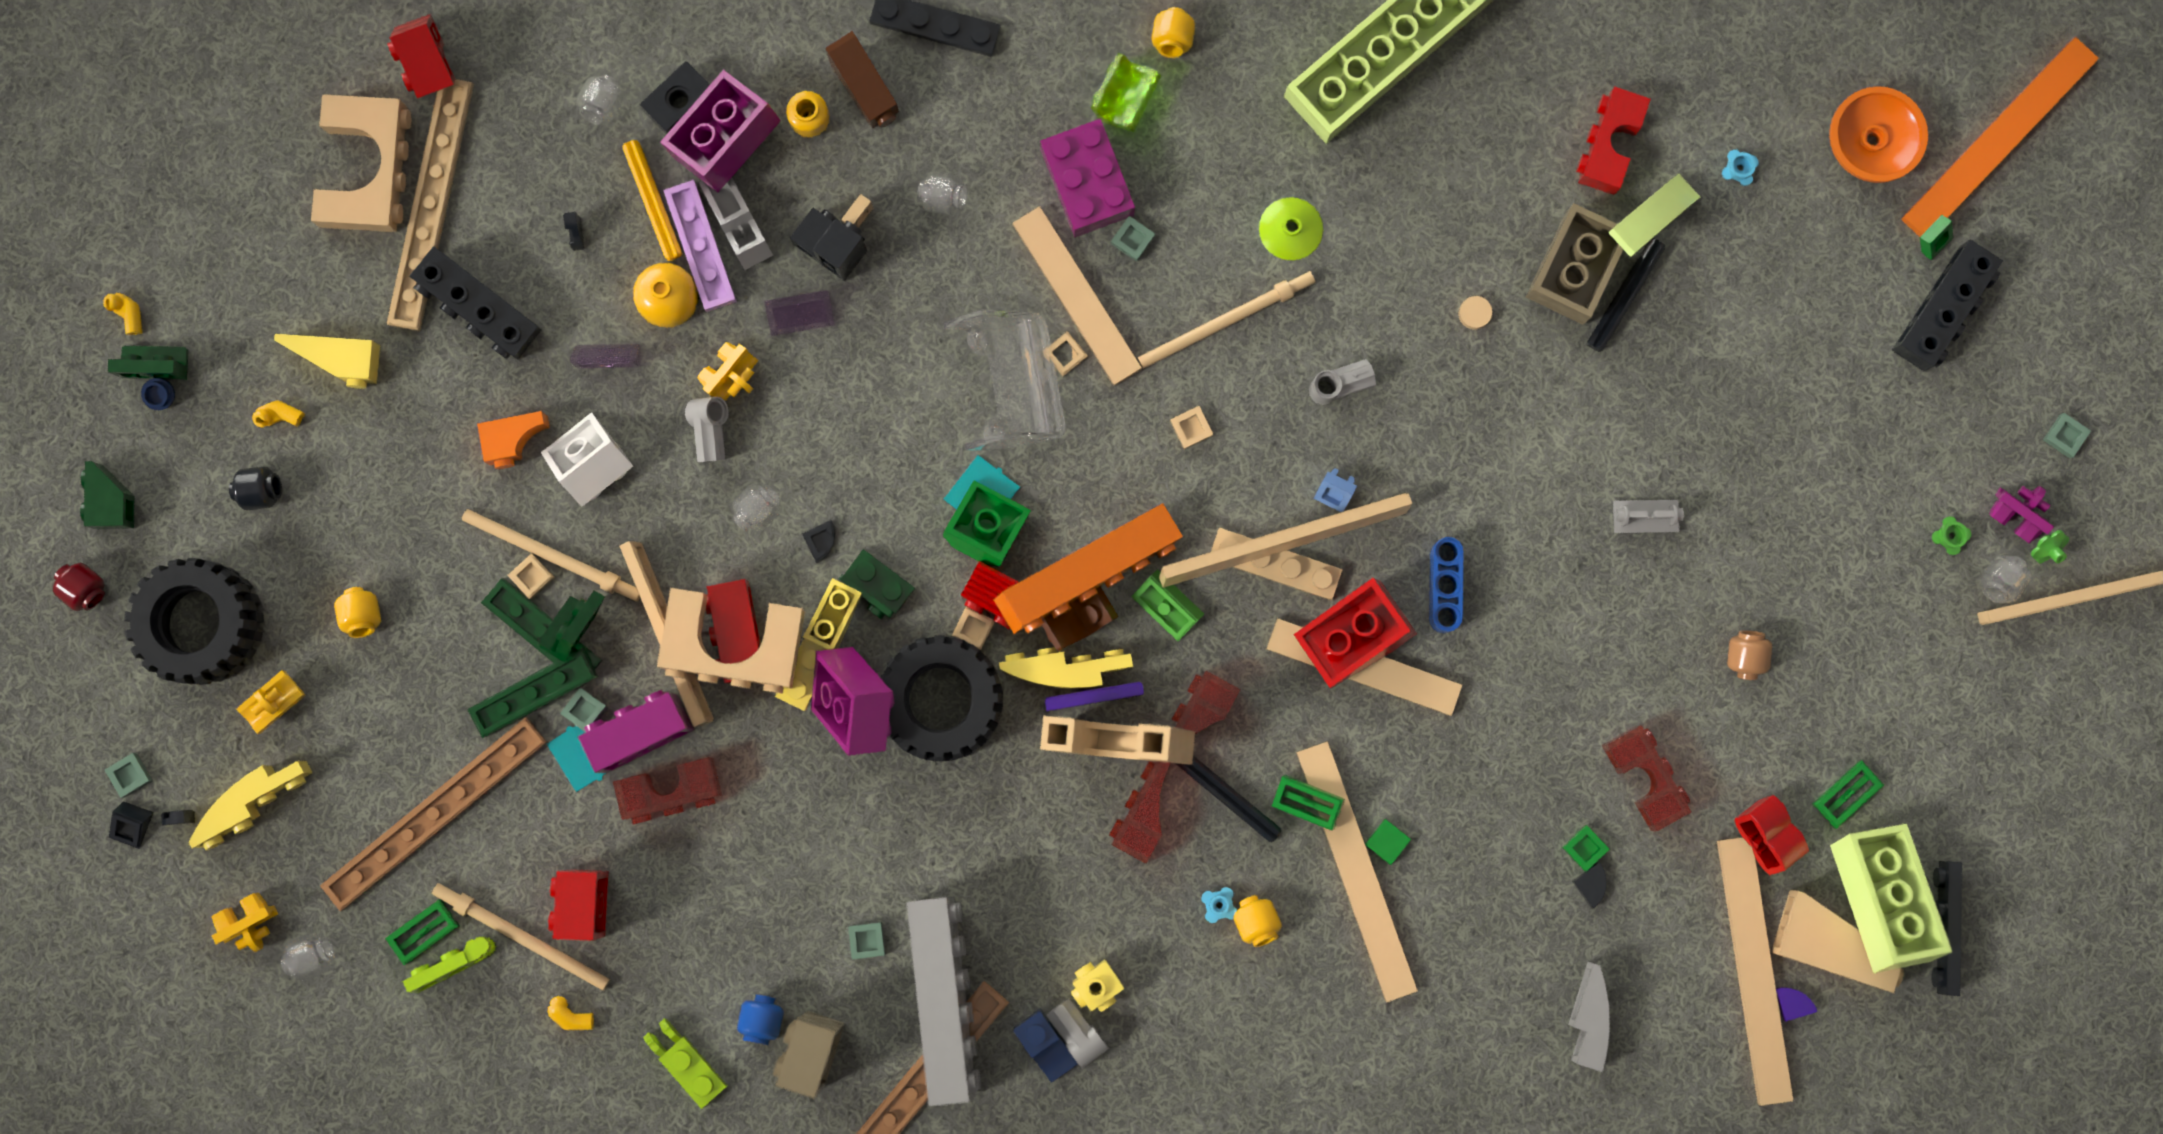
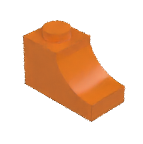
M539 411L477 423L483 460L489 465H494L495 469H506L515 466L514 461L523 459L522 450L527 441L536 433L550 428L548 415Z

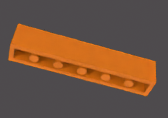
M1162 503L1006 589L994 601L1014 634L1023 629L1028 634L1044 624L1042 618L1049 614L1056 618L1070 610L1069 603L1079 599L1083 603L1098 594L1097 587L1105 584L1107 588H1110L1124 579L1122 573L1130 569L1133 573H1136L1151 564L1148 559L1157 554L1161 559L1176 550L1174 544L1183 535Z

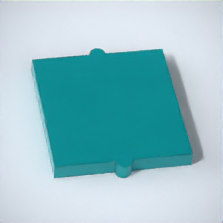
M977 455L943 500L957 510L973 480L1009 499H1012L1020 486L1002 473L1001 468L996 469Z
M568 726L566 732L548 742L547 746L574 790L578 792L595 780L601 781L605 773L594 772L578 739V736L586 732L578 726Z

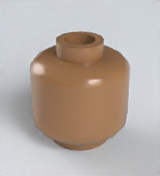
M1739 631L1738 635L1732 637L1729 641L1727 658L1729 669L1738 672V678L1757 680L1759 674L1767 673L1770 670L1773 648L1771 641L1766 639L1765 633Z

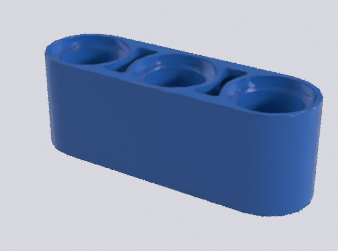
M1452 537L1440 539L1432 546L1430 551L1429 621L1432 628L1439 633L1454 631L1460 626L1463 618L1464 552L1461 543ZM1441 545H1448L1453 549L1454 558L1452 561L1441 559L1438 552ZM1441 577H1447L1453 582L1454 588L1451 594H1445L1440 591L1438 582ZM1442 609L1450 611L1453 615V623L1449 627L1441 625L1438 621V613Z

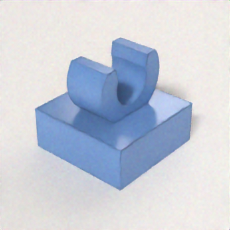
M1335 468L1331 473L1327 472L1313 499L1339 512H1343L1357 486L1353 484L1354 477L1352 476L1347 481L1336 476L1339 470Z

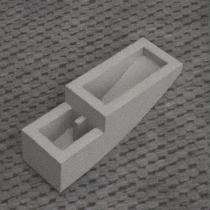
M733 178L718 193L703 181L698 182L744 270L773 256Z
M1587 962L1568 1024L1580 1029L1571 1061L1603 1072L1610 1031L1608 996L1600 965Z

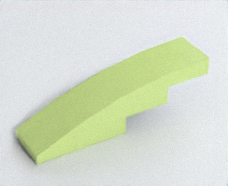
M1678 173L1608 233L1631 257L1698 200L1700 196Z

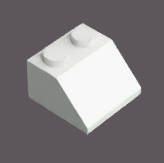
M590 413L541 452L559 483L581 507L589 501L596 499L601 491L614 481L624 477L627 471L633 467L625 453L593 413Z

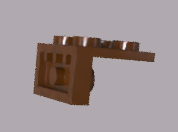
M1101 586L1096 588L1098 594L1089 600L1081 603L1079 599H1076L1069 603L1071 609L1056 618L1049 614L1042 618L1044 622L1042 626L1046 631L1049 641L1053 643L1057 651L1092 635L1119 617Z

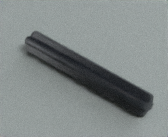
M1653 238L1646 244L1587 341V345L1598 352L1605 348L1665 249L1663 242Z
M1193 756L1192 765L1175 763L1267 841L1274 842L1281 834L1282 830L1279 826L1195 756Z

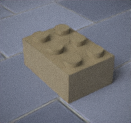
M1573 203L1566 211L1525 297L1584 325L1592 317L1624 250L1608 233L1617 223Z
M810 1011L805 1012L802 1016L793 1020L792 1023H789L783 1041L789 1045L786 1052H783L782 1056L779 1055L773 1072V1076L778 1077L776 1086L815 1098L826 1085L845 1023Z

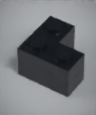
M812 208L790 237L793 245L844 282L867 252L864 243L865 239L861 236L862 231L847 220L844 224L841 223L833 214L825 209L820 213L815 208Z

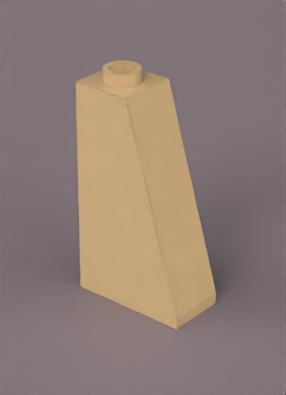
M1795 890L1789 891L1771 953L1894 993L1895 988L1899 987L1903 980V968L1873 973L1858 929L1806 893Z

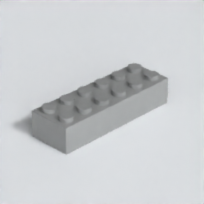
M955 896L907 902L928 1104L929 1106L970 1102L977 1095V1090L981 1089V1077L979 1069L974 1070L973 1057L977 1056V1042L975 1036H970L969 1024L974 1021L972 1003H966L965 991L970 989V978L968 969H963L961 957L966 955V943L964 935L959 936L958 923L963 921L961 903H955Z

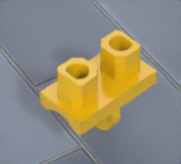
M725 342L717 355L724 361L717 371L710 366L705 367L697 377L704 386L702 389L711 397H721L724 401L730 395L735 397L741 389L750 394L753 388L747 381L754 374L751 369L758 362L741 344L735 346Z
M281 670L236 710L249 722L257 734H261L301 700L305 694L287 672Z
M253 893L239 901L247 917L238 921L232 907L221 910L211 916L217 933L212 935L215 944L227 943L242 934L243 938L235 942L239 950L247 946L254 952L263 949L262 938L269 935L270 931L267 926H263L258 930L255 927L278 915V912L274 905L268 906L260 893Z

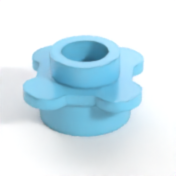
M1736 149L1731 150L1727 154V166L1722 170L1723 178L1740 181L1743 186L1751 184L1753 181L1752 174L1758 166L1757 157L1745 152H1739ZM1741 165L1743 170H1738L1737 166Z
M1223 887L1221 891L1213 893L1205 891L1202 894L1201 900L1206 905L1207 912L1205 918L1208 922L1216 923L1218 919L1222 918L1233 919L1237 909L1233 907L1232 897L1234 893L1230 888ZM1217 902L1222 903L1221 908L1216 907Z

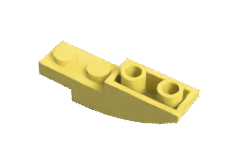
M832 578L799 647L793 688H784L783 694L777 693L776 698L803 711L807 710L812 700L816 651L839 648L862 595L861 592Z
M1051 647L1037 650L1038 656L1025 658L1024 653L1006 655V662L999 663L1001 671L1015 678L1038 685L1066 689L1103 686L1101 673L1133 668L1131 654L1124 655L1123 649L1104 652L1105 658L1096 660L1091 659V654L1072 657V664H1066L1064 652L1057 653L1056 648Z
M297 761L276 773L272 766L262 765L244 776L218 798L206 812L189 841L191 848L204 847L207 851L224 843L223 836L234 831L235 835L252 828L254 826L252 820L260 817L255 806L256 803L258 807H262L276 800L277 796L275 793L284 788L291 791L306 783L304 777L313 773L307 761Z

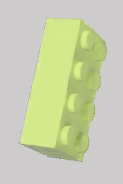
M1907 824L1849 834L1830 845L1873 973L1931 962L1952 952Z

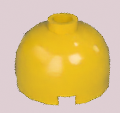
M657 263L647 267L638 276L633 291V299L638 313L648 323L666 328H673L685 323L694 314L699 296L694 278L684 268L672 263Z

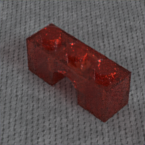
M1642 725L1634 726L1601 745L1617 774H1624L1638 767L1649 775L1651 781L1649 792L1634 803L1650 831L1658 832L1691 813L1687 805L1691 803L1688 794L1682 786H1676L1671 777L1674 771L1665 757L1660 758L1654 748L1657 746L1656 739L1648 728L1643 729Z
M707 757L677 765L680 777L679 785L669 795H662L654 789L650 774H641L613 781L621 820L631 819L632 825L651 821V814L663 811L664 817L684 812V805L695 803L696 808H702L716 804L715 797L723 795L714 758Z

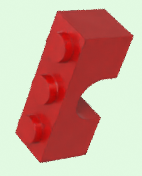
M1615 86L1608 96L1602 95L1596 113L1601 114L1598 125L1592 124L1586 142L1591 144L1588 155L1582 154L1577 165L1576 172L1581 173L1578 183L1615 195L1620 190L1631 158L1618 154L1612 148L1611 135L1623 132L1635 136L1642 127L1650 98Z

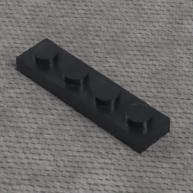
M875 0L869 20L871 25L989 57L993 56L1001 25L912 0Z
M1939 861V868L1936 867L1933 872L1934 886L1938 887V901H1935L1952 952L1937 959V967L1933 968L1931 978L1933 986L1937 987L1938 994L1960 996L1962 862Z

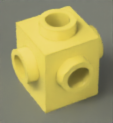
M1104 959L1096 966L1089 962L1075 972L1077 978L1072 983L1075 989L1071 993L1081 1008L1087 1005L1090 1011L1098 1008L1102 1012L1117 1001L1114 996L1124 990V986L1106 959ZM1098 982L1102 985V988L1098 992H1093L1089 988L1090 984Z

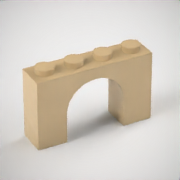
M322 95L319 126L328 134L359 135L372 138L379 146L381 165L376 177L361 189L355 191L314 189L311 221L320 228L397 232V223H402L403 206L399 204L400 192H404L406 188V176L402 172L403 160L406 161L409 155L408 142L404 141L405 129H410L411 127L410 110H407V106L400 99Z
M670 589L657 667L666 670L665 676L685 679V673L697 674L698 681L715 684L718 683V678L731 680L730 686L750 689L751 683L764 685L763 691L783 694L784 688H793L805 616L803 608L769 603L764 637L757 652L743 662L725 664L714 660L707 653L703 645L702 627L708 596L701 592Z
M1043 716L1040 750L1192 765L1195 731L1168 726L1144 724L1128 726Z

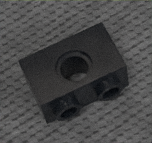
M685 61L639 105L648 117L667 135L710 84ZM677 98H688V103L683 108L673 107Z

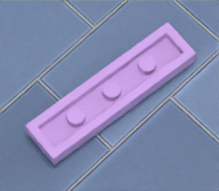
M691 180L663 190L704 310L709 312L737 302L696 182Z

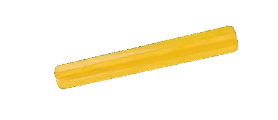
M638 140L626 142L622 148L664 257L668 261L675 260L682 256V251L642 147Z

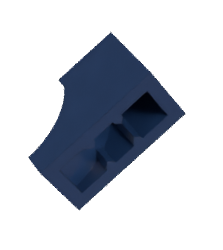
M1041 1008L1014 1026L1013 1032L1051 1083L1078 1064Z

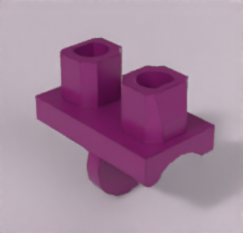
M2022 486L2017 494L2025 499L2023 503L2001 487L1995 494L1998 499L1991 508L1989 515L2005 526L2016 512L2020 514L2024 519L2013 532L2029 544L2042 532L2049 534L2054 528L2049 521L2033 511L2037 507L2042 512H2046L2050 507V504L2042 499L2046 493V489L2038 486L2033 491H2030L2025 486Z

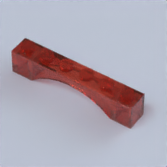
M1205 671L1202 677L1196 674L1187 690L1192 694L1187 705L1179 704L1171 719L1176 722L1175 728L1195 731V734H1197L1207 726L1225 719L1241 689L1208 671ZM1149 761L1140 776V778L1145 780L1140 792L1133 789L1124 806L1130 809L1124 821L1118 818L1109 833V836L1114 838L1111 845L1145 864L1148 862L1162 836L1159 821V798L1163 780L1171 764L1168 762L1154 763Z

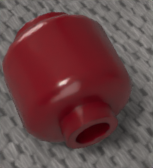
M76 563L71 566L68 564L63 565L54 575L56 580L53 585L54 595L74 611L83 609L89 611L101 602L105 595L103 590L105 586L104 580L84 563Z

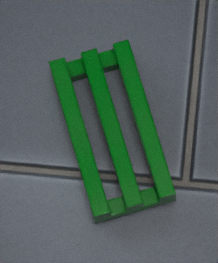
M1860 760L1813 802L1812 805L1821 812V815L1830 822L1834 829H1837L1879 791L1884 784ZM1860 771H1862L1864 775L1861 778H1859L1849 789H1847L1838 799H1836L1828 808L1824 805L1850 780H1852ZM1868 780L1873 783L1838 817L1832 814Z
M1283 775L1272 807L1333 831L1345 799L1290 776ZM1286 786H1291L1300 791H1303L1305 793H1308L1310 795L1333 803L1334 807H1329L1315 800H1312L1310 798L1287 790ZM1282 797H1287L1329 814L1330 818L1327 820L1281 801Z
M439 899L385 939L402 964L407 965L460 925L445 907L444 902ZM436 910L440 912L441 915L406 941L400 945L397 943L396 939ZM444 921L447 922L448 925L412 952L407 955L404 953L406 948Z

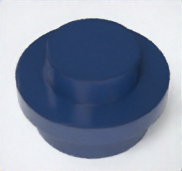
M153 378L143 385L141 397L149 408L164 410L173 404L175 390L169 381L163 378Z

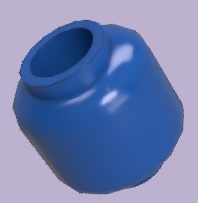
M756 994L754 1001L747 1000L742 1003L737 1031L743 1035V1040L769 1045L770 1040H776L779 1037L784 1010L780 1006L774 1005L775 998Z

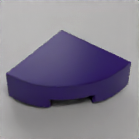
M1776 988L1778 1005L1783 1021L1793 1020L1818 1012L1812 1000L1804 993L1792 988Z

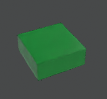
M1941 215L1920 237L1921 252L1930 260H1933L1953 239V225L1950 219Z
M1384 819L1366 841L1365 845L1389 865H1392L1411 839L1388 820Z
M1584 825L1562 847L1584 872H1587L1610 850L1587 825Z

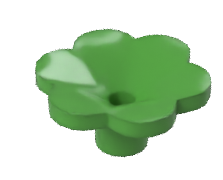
M2062 530L2046 535L2038 541L2037 547L2031 552V556L2040 564L2051 558L2055 563L2059 564L2067 557L2063 547L2068 544L2069 537Z

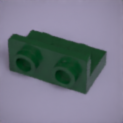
M123 346L121 359H108V372L125 379L163 378L187 380L189 350L185 347Z
M864 549L845 574H841L838 578L845 585L861 592V597L870 603L867 609L881 620L886 615L893 619L916 589Z
M593 590L587 600L583 598L577 600L572 596L569 597L538 641L537 646L559 660L566 662L597 616L605 596Z

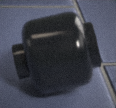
M268 467L240 469L234 475L233 482L229 484V495L243 510L271 508L282 495V483L279 476Z

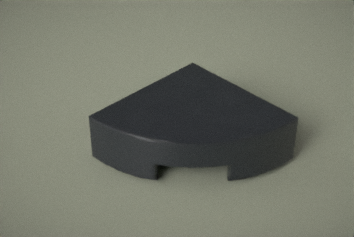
M576 212L564 213L565 229H569V245L573 251L584 250L580 216Z
M832 520L802 534L816 563L821 562L834 545L835 528Z
M193 810L163 812L161 814V826L195 823V812Z
M1600 862L1594 864L1587 872L1582 873L1572 881L1593 909L1601 902L1607 885L1606 874Z

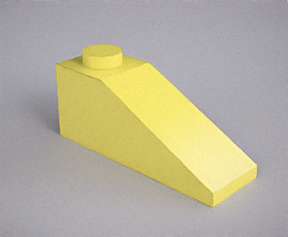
M275 334L274 340L345 381L347 387L364 389L367 383L377 384L380 345L372 340Z

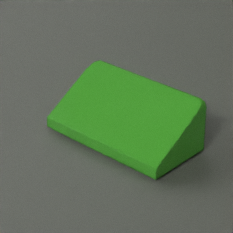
M1157 569L1131 597L1179 641L1198 622L1204 613L1175 585L1163 588L1159 579L1161 572Z

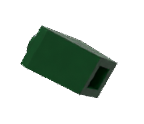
M85 461V470L81 473L84 502L80 507V516L82 521H84V526L92 529H134L135 496L105 466L93 461Z

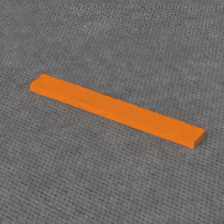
M2074 37L1913 205L1901 220L1921 237L1941 215L1948 218L2099 58L2079 39Z

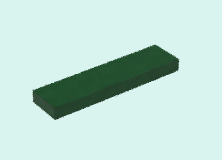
M501 578L481 603L553 663L558 661V658L537 646L538 641L553 619L508 581ZM580 641L572 651L584 648L594 669L603 661Z
M580 648L572 652L566 662L558 660L467 710L481 737L485 738L592 681L598 675L584 648Z

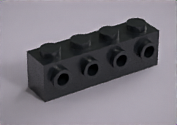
M1971 239L1960 245L1892 348V351L1922 371L1932 367L1938 368L1949 353L1945 349L1950 341H1956L1966 327L1963 321L1967 315H1973L1982 304L1983 299L1980 296L1984 289L1991 288L1999 278L2001 273L1997 270L2003 260Z
M434 246L409 276L417 282L413 287L428 300L434 295L443 303L439 307L454 320L460 315L469 323L465 328L480 340L486 335L495 343L491 348L506 360L510 355L518 360L542 330Z

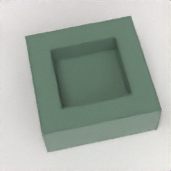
M1128 216L1111 240V244L1135 261H1138L1155 237V233Z
M2062 413L2043 441L2068 458H2073L2091 430L2066 413Z
M579 688L560 714L585 732L584 727L600 720L608 710V707L582 688Z
M131 753L105 769L120 798L127 797L153 781L137 753Z
M882 922L848 926L852 960L885 956Z

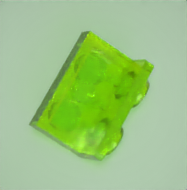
M1117 53L1114 61L1107 69L1106 77L1100 89L1093 97L1091 110L1099 119L1101 118V121L1134 132L1161 75L1157 70L1132 63L1124 54Z

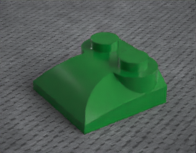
M973 480L944 530L943 537L954 549L988 566H1001L1031 510Z

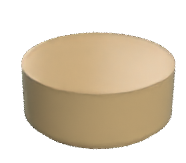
M1480 296L1467 298L1459 308V319L1469 329L1483 328L1492 317L1490 303Z

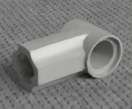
M1365 359L1338 369L1324 370L1318 373L1310 384V397L1317 404L1326 405L1336 399L1375 387V373L1372 365ZM1326 381L1330 383L1333 387V393L1323 394L1318 388V382Z
M721 397L693 399L686 405V420L694 427L697 462L726 460L722 425L727 421L729 410L726 402Z
M1067 998L1047 1013L1050 1021L1066 1041L1067 1049L1082 1069L1109 1050L1108 1045L1100 1038L1095 1027L1088 1024L1083 1014L1070 998Z

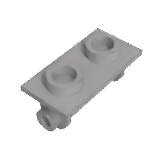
M1678 500L1613 501L1614 533L1680 532L1679 521H1683L1684 518L1683 508H1679Z

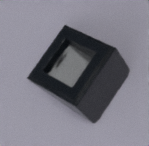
M123 801L112 811L109 838L140 849L154 812Z

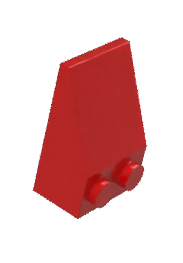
M1373 577L1293 635L1329 688H1333L1387 656L1417 635V632L1383 583Z

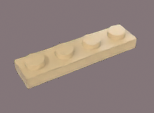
M1219 528L1211 552L1252 540V538ZM1287 550L1233 566V568L1331 601L1333 600L1342 572L1340 568Z

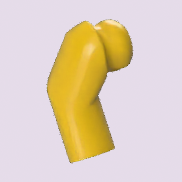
M122 293L106 295L103 301L104 307L108 311H113L124 318L126 335L142 334L141 313L137 302Z
M276 400L259 407L253 414L252 420L256 426L261 428L271 426L282 420L298 427L305 413L282 401Z
M556 996L551 999L548 1015L562 1029H594L593 1013L574 1014L567 1008L568 1002L566 998Z

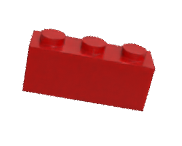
M742 579L706 586L708 598L705 611L706 614H712L714 625L709 627V635L712 646H717L719 652V659L715 660L725 664H736L749 659L761 646L749 581ZM724 679V683L731 684V680Z

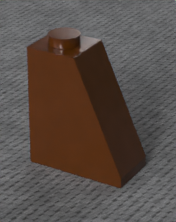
M851 31L825 48L830 65L871 128L873 129L878 125L880 128L886 127L896 119L895 114L899 112L897 103L854 32Z

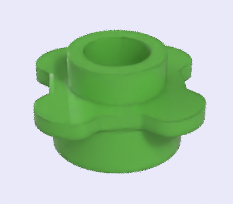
M1949 516L1943 519L1941 528L1932 533V541L1945 547L1949 555H1957L1961 551L1960 547L1967 540H1970L1971 531L1962 523L1957 522L1954 517ZM1950 533L1954 534L1953 539L1949 538Z

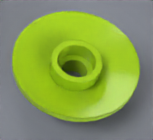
M1293 197L1283 198L1272 203L1264 211L1259 224V234L1265 248L1274 256L1283 260H1299L1313 253L1320 244L1323 235V223L1318 211L1307 201ZM1288 222H1295L1298 229L1291 232L1286 228V224Z

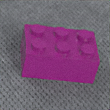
M723 70L660 143L677 162L718 193L781 120L766 101Z
M1101 118L1040 140L1042 155L1074 238L1127 219L1128 216H1134L1135 206Z
M853 647L816 651L811 702L813 713L848 756L886 751L887 738L891 734L889 722L890 708L894 704L892 690L888 688L879 675L874 672L866 660Z
M659 690L644 698L646 703L639 707L628 705L614 712L616 718L610 721L603 722L600 719L585 726L584 730L586 733L578 736V739L594 772L607 774L694 731L695 729L679 696Z

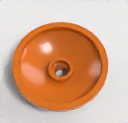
M1869 87L1853 93L1840 104L1831 120L1829 137L1834 156L1847 172L1864 181L1885 183L1905 176L1918 165L1926 151L1928 128L1922 111L1907 95L1888 87ZM1868 135H1872L1876 138V145H1871L1868 143Z

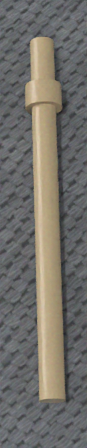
M1309 271L1289 282L1284 280L1274 285L1273 290L1137 358L1144 369L1278 301L1283 303L1293 298L1294 293L1314 284L1315 279Z
M469 509L462 516V521L599 584L600 589L611 594L616 592L636 602L640 599L637 588L622 581L619 575L610 571L604 573Z
M440 883L434 887L432 895L452 905L455 912L464 917L468 914L602 991L607 987L610 981L609 978L474 903V898L465 893L460 895Z

